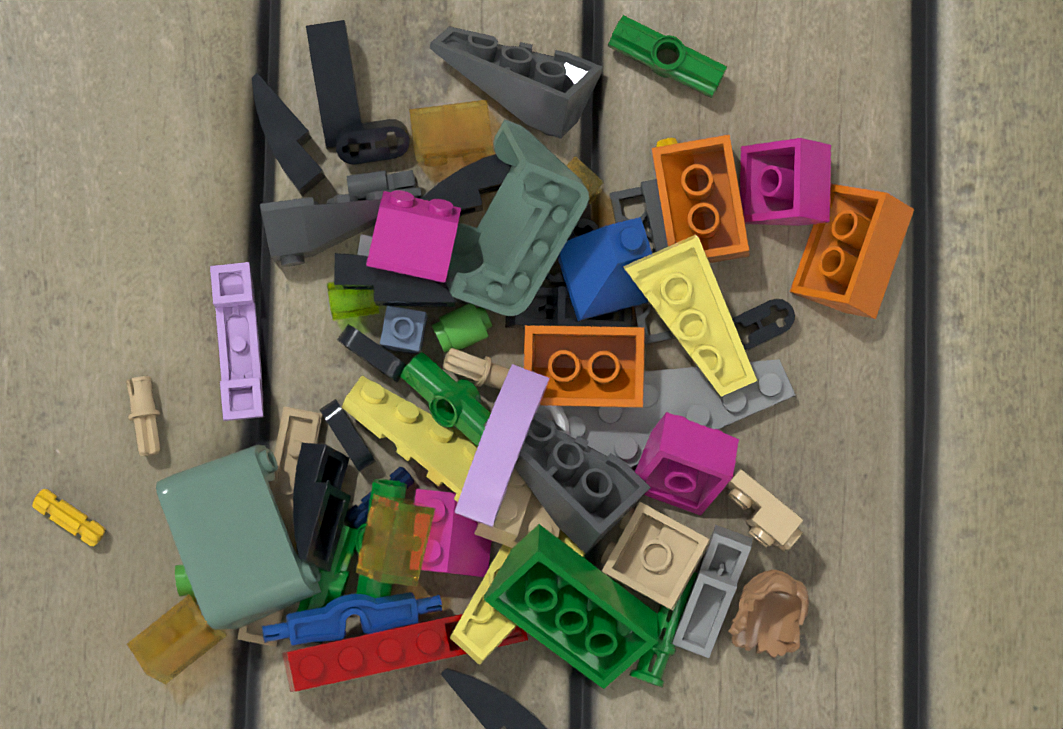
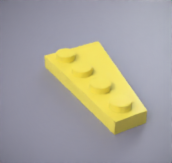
M697 235L623 266L721 397L757 381Z
M361 376L346 396L342 408L378 438L387 437L394 442L397 448L396 452L407 461L411 459L416 460L429 471L426 477L438 487L443 483L456 493L454 500L458 502L478 446L458 429L439 425L428 412L383 388L378 383Z
M560 529L558 538L584 557L585 553ZM506 545L501 546L450 637L479 665L518 626L484 601V595L512 550L511 547Z

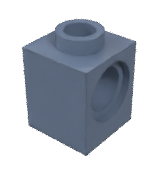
M387 305L380 340L381 347L386 350L414 355L421 353L428 320L426 312Z

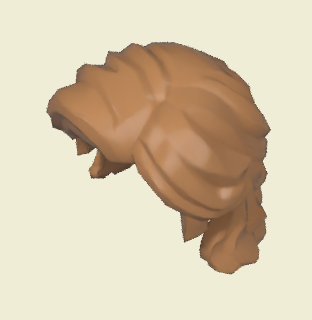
M773 569L762 572L752 578L743 586V592L739 599V611L731 621L732 626L729 632L733 634L731 638L732 643L736 647L745 648L747 651L756 646V653L761 654L765 651L771 658L798 650L800 648L799 625L803 626L809 607L808 591L804 584L793 579L783 571Z

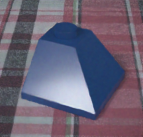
M641 217L607 225L566 241L557 258L578 321L649 303L623 268L627 264L652 254Z

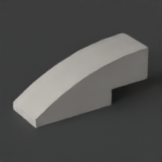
M716 524L672 642L675 646L707 658L711 655L752 547V538Z

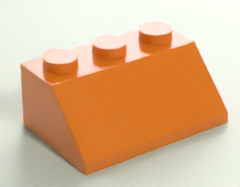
M730 134L652 148L668 246L697 235L709 263L749 257V245Z
M830 184V222L813 224L790 293L844 313L876 319L914 209L886 192Z
M525 325L524 369L550 378L540 406L643 408L645 328Z

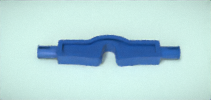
M412 592L373 598L365 594L344 595L332 600L322 608L288 613L284 623L263 625V639L267 643L269 641L289 638L291 645L342 640L346 635V619L353 614L360 616L359 619L364 633H377L395 627L416 624L419 621L418 615L442 612V602L440 595L416 599Z

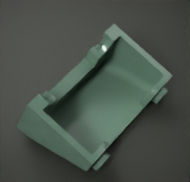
M504 119L494 138L493 147L498 158L512 166L478 227L474 228L466 224H458L446 284L452 297L502 315L514 316L524 312L531 304L589 201V192L582 180L527 129Z
M255 445L166 477L156 484V492L201 613L208 625L215 630L242 628L321 592L318 584L320 581L318 568L300 560L299 555H296L269 486V482L275 479V471L278 470V464L273 453L266 449L264 445Z

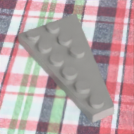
M780 359L750 362L757 381L722 397L716 392L698 367L645 371L643 408L561 407L569 421V435L576 438L578 435L589 441V447L606 456L611 453L622 459L632 468L638 465L651 431L666 412L683 416L692 422L719 430L795 396V393Z

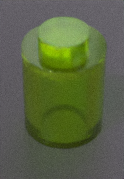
M327 282L333 321L380 314V307L376 306L374 302V290H337L334 282Z

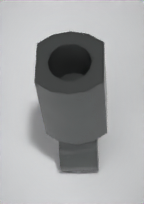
M413 170L388 175L386 171L347 176L349 196H358V201L366 200V194L375 191L416 188Z

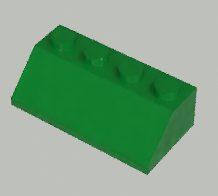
M540 524L512 548L484 595L485 602L602 689H605L658 642L657 613Z

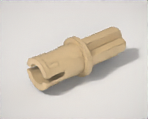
M451 348L447 352L443 368L446 371L475 381V385L478 387L484 384L501 390L510 370L491 362V358L488 356L482 359L455 348Z
M150 376L134 377L126 380L131 405V414L128 415L130 421H134L140 456L156 455L160 452L156 417L160 416V411L156 410L152 378Z

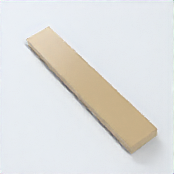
M283 407L274 452L278 470L275 471V479L269 482V486L296 553L297 545L293 522V489L296 466L302 442L318 444L323 415L321 413ZM285 608L239 628L237 639L277 647L279 640L264 642L262 626L282 623Z

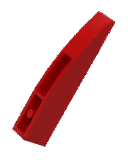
M463 614L284 652L282 655L290 692L467 654L450 638ZM517 626L498 647L528 641L527 632Z

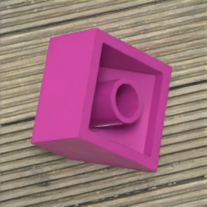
M804 138L741 146L740 198L745 224L801 226L830 222L831 145Z
M384 191L366 266L445 283L461 208L455 207L449 201L442 199L428 201L414 198L411 193L406 191Z
M666 412L651 431L635 470L651 487L645 495L701 516L733 478L739 439L727 435L718 429H711L692 422L683 416Z
M416 489L408 569L485 577L489 569L492 540L474 534L478 522L455 514L458 504L454 500L456 493Z

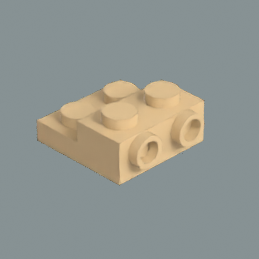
M514 468L493 528L478 522L474 534L513 548L538 524L557 538L560 528L555 524Z
M742 469L733 474V478L726 485L731 490L727 496L743 510L750 507L755 510L745 522L751 527L748 534L765 548L773 545L783 552L785 550L788 551L803 533L798 529L803 519Z
M639 502L636 509L632 508L623 517L620 528L624 531L617 544L611 542L601 558V563L605 565L602 572L673 611L711 540Z

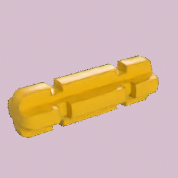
M43 488L36 495L32 504L35 510L43 515L50 514V520L74 536L80 534L82 536L80 540L89 546L94 547L101 541L106 530L104 526L95 520L89 522L87 520L89 516L63 499L59 502L56 500L57 495L48 489Z

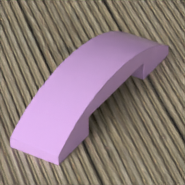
M250 263L210 266L222 381H220L223 421L263 417L262 371Z
M512 364L476 450L455 514L493 528L505 497L509 480L550 378Z

